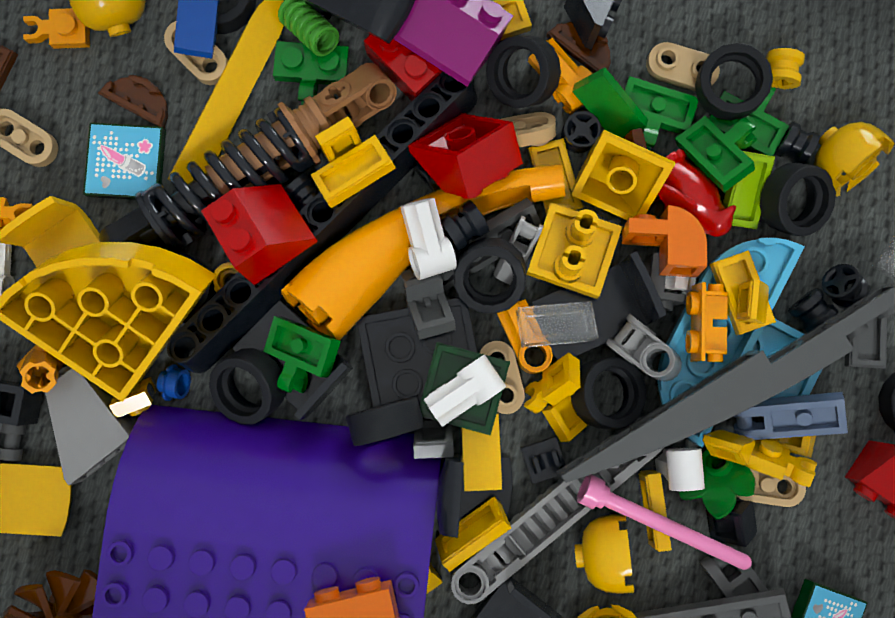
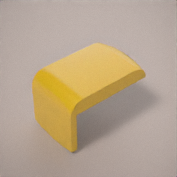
M49 196L0 230V243L24 247L35 266L38 267L47 259L71 248L99 243L100 233L87 214L78 205Z
M0 462V533L62 537L68 522L72 502V485H68L64 480L62 467Z

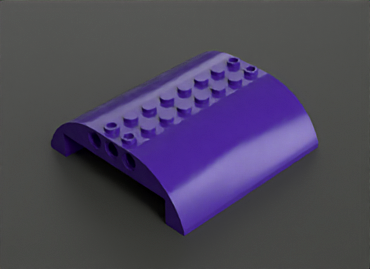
M152 404L148 410L142 411L136 421L116 471L105 520L92 618H306L304 608L309 600L314 598L316 591L334 586L339 587V592L356 588V582L370 577H380L381 582L392 581L400 618H424L441 458L414 459L413 433H406L385 440L354 446L348 426L266 417L255 424H239L228 419L222 412Z

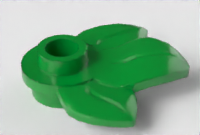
M706 449L702 454L705 489L679 491L682 500L702 498L708 512L715 519H721L733 510L737 495H754L756 482L750 468L711 456L708 449ZM726 462L723 467L716 469L718 463Z

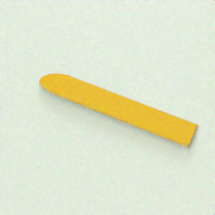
M263 0L251 15L171 173L178 172L187 184L194 180L187 169V164L190 161H195L203 172L206 173L205 166L208 164L204 158V153L212 150L219 156L222 150V141L228 138L276 41L281 35L284 25L279 21L278 10L284 0Z

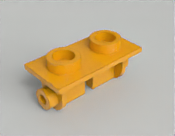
M706 282L692 285L691 291L687 293L686 312L688 315H691V330H688L686 333L685 347L686 352L691 353L690 362L705 361V354H707V362H723V355L727 354V327H713V319L727 320L728 292H724V284H708V291H706Z

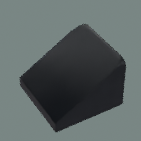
M736 501L733 510L721 519H715L706 508L710 538L720 542L747 547L756 535L757 525L752 501Z

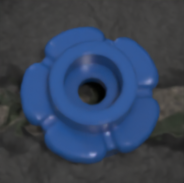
M172 364L159 374L157 389L159 392H162L164 400L171 401L172 398L183 399L189 392L191 376L188 370L178 368L176 364Z

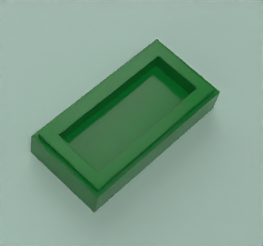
M605 67L574 84L572 92L589 112L597 117L601 126L606 131L623 138L631 130L645 129L647 127V117Z

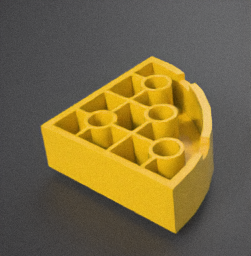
M99 242L79 246L47 259L5 290L0 296V321L123 403L148 372L217 274L187 257L160 247L133 242Z

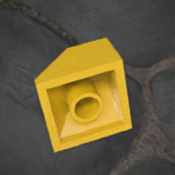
M603 130L592 145L577 175L571 195L628 220V218H633L635 215L648 212L675 166V162Z

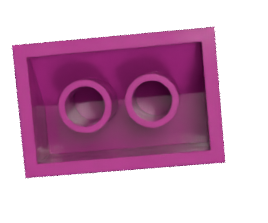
M415 0L409 16L393 39L468 87L488 60L495 46L500 42L513 15L504 10L498 3L490 0Z

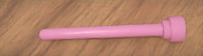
M592 474L585 477L579 488L577 503L590 509L595 507L602 509L605 506L742 570H747L752 565V560L748 555L610 492V487L605 485V481Z

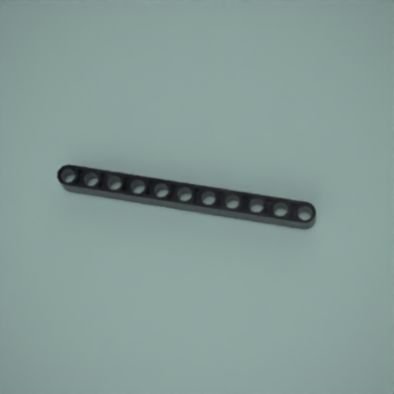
M442 71L376 136L396 169L333 208L327 204L323 195L319 192L299 211L318 242L256 285L237 272L171 337L167 345V354L170 359L193 373L199 374L209 370L283 297L281 290L306 265L327 248L341 240L414 168L413 164L417 160L410 153L408 145L462 113L468 114L475 107L478 98L473 82L471 81L467 87ZM332 215L329 220H327L326 222H323V221L325 220V218H327L328 216ZM250 294L248 300L243 302L244 298ZM223 320L222 325L218 329H216L219 322ZM193 348H195V350H194V352L192 353V355L189 356L191 350H192Z

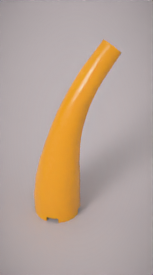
M562 164L512 170L509 172L508 177L490 184L483 189L479 196L464 199L461 196L445 193L440 189L414 201L435 198L439 217L441 218L446 214H457L459 206L467 200H471L481 214L486 215L496 210L511 207L526 197L532 203L566 197ZM399 207L356 229L327 248L306 265L281 290L283 297L293 309L300 303L298 308L307 318L306 322L313 329L341 340L381 298L401 273L411 265L408 256V248L411 245L401 208Z

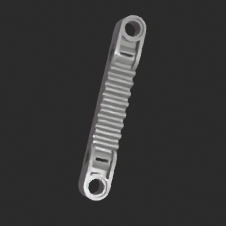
M619 428V429L616 430L612 435H610L607 439L611 438L612 436H614L615 434L619 433L620 431H622V430L625 429V428ZM663 448L592 475L603 479L605 485L610 487V492H613L659 454ZM585 477L567 483L559 478L558 482L549 486L545 493L537 496L533 503L526 505L522 512L513 516L509 522L510 530L453 569L451 572V589L455 598L465 604H476L482 601L591 510L590 508L577 503V494ZM495 551L500 555V557H501L504 561H501V560H500V558L496 555ZM468 572L477 574L480 577L478 585L474 588H464L459 583V579L463 574Z

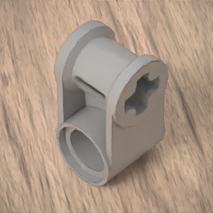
M629 313L626 317L628 322L616 337L608 339L606 344L628 362L635 364L647 375L659 381L667 382L673 380L681 371L682 362L680 356L656 337V333ZM660 353H667L670 358L668 367L664 371L655 372L652 366L654 358Z

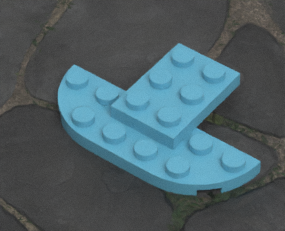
M759 238L733 246L717 256L711 263L749 250L760 280L769 287L768 302L771 310H773L805 246L786 239ZM710 265L705 269L698 283L706 282V291H708V284H716ZM685 306L666 343L680 356L682 362L681 371L673 380L667 382L657 381L662 405L748 351L763 350L768 358L805 334L775 319V323L736 335L727 313V320L713 319V327H727V354L723 355V362H707V354H705V361L690 362L691 353L686 352L685 338L687 331L691 330V315L687 314ZM667 353L661 354L658 372L664 371L669 365L670 358ZM822 370L771 398L810 395ZM713 426L687 437V439L695 445L703 447L704 442L702 439L705 434L711 432Z

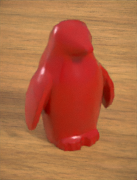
M678 149L676 152L673 151L665 158L674 161L675 166L658 193V196L665 204L664 210L668 205H672L690 212L700 222L705 233L711 236L720 237L728 233L733 224L736 206L732 205L727 208L723 206L715 183L701 169L693 166L686 160L684 150Z

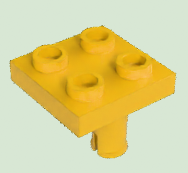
M551 203L526 275L598 299L622 226L599 219L592 210L584 209L578 212Z

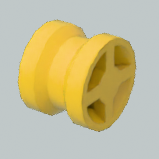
M792 48L770 50L767 53L766 59L770 63L773 81L771 86L780 89L799 87L802 79L799 67L804 64L805 54Z

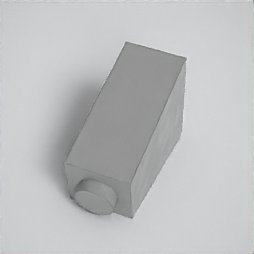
M69 366L59 370L57 383L45 394L63 477L68 485L83 482L124 450L134 424L127 415L118 418L114 416L109 407L113 397Z

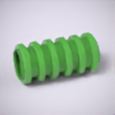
M284 0L278 10L279 21L316 56H326L336 48L339 42L338 30L303 0Z

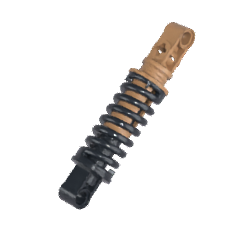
M365 63L339 81L329 84L313 97L308 96L303 99V105H299L297 109L291 110L286 104L280 102L277 104L278 107L266 114L272 123L271 125L264 118L257 119L255 127L258 133L254 136L249 130L241 129L238 132L241 144L235 146L232 141L225 139L221 143V148L225 154L219 158L212 150L206 151L204 153V158L208 164L205 166L206 173L203 172L195 161H190L187 164V169L194 180L189 184L184 181L178 172H173L169 176L170 181L177 189L173 194L169 195L161 183H156L145 191L136 193L135 197L139 207L116 222L104 227L100 232L99 241L133 242L163 249L168 246L176 254L182 252L183 248L193 242L189 233L195 237H202L207 231V220L201 210L233 188L273 185L272 178H275L280 183H287L290 180L289 167H292L297 172H304L315 164H320L321 160L318 150L321 147L315 136L346 118L349 113L351 114L350 120L355 128L359 127L365 120L392 105L397 96L395 84L377 64ZM335 94L338 95V97H339L338 99H335V97H334Z

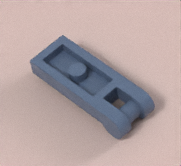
M843 392L769 398L734 416L737 420L734 424V433L755 440L848 433ZM752 417H764V422L756 423L752 421Z

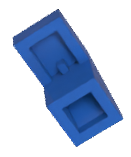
M178 0L174 53L213 58L217 38L220 0Z

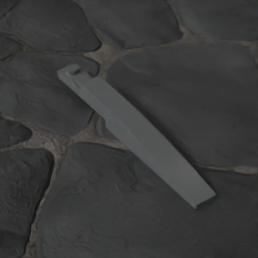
M895 283L881 286L768 358L763 350L748 351L556 471L557 474L567 483L644 456L721 423L801 382L853 351L854 348L848 339L865 332L869 328L866 323L876 317L883 319L895 313Z

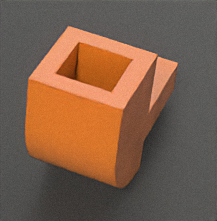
M668 205L659 219H656V216L651 214H638L633 216V218H628L622 229V244L659 246V275L697 278L707 268L706 234L700 222L690 212L677 206Z

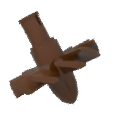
M86 569L83 570L79 578L56 570L46 572L52 592L49 601L43 584L20 586L14 592V595L38 606L42 611L25 612L11 605L5 609L2 617L92 618L98 575Z

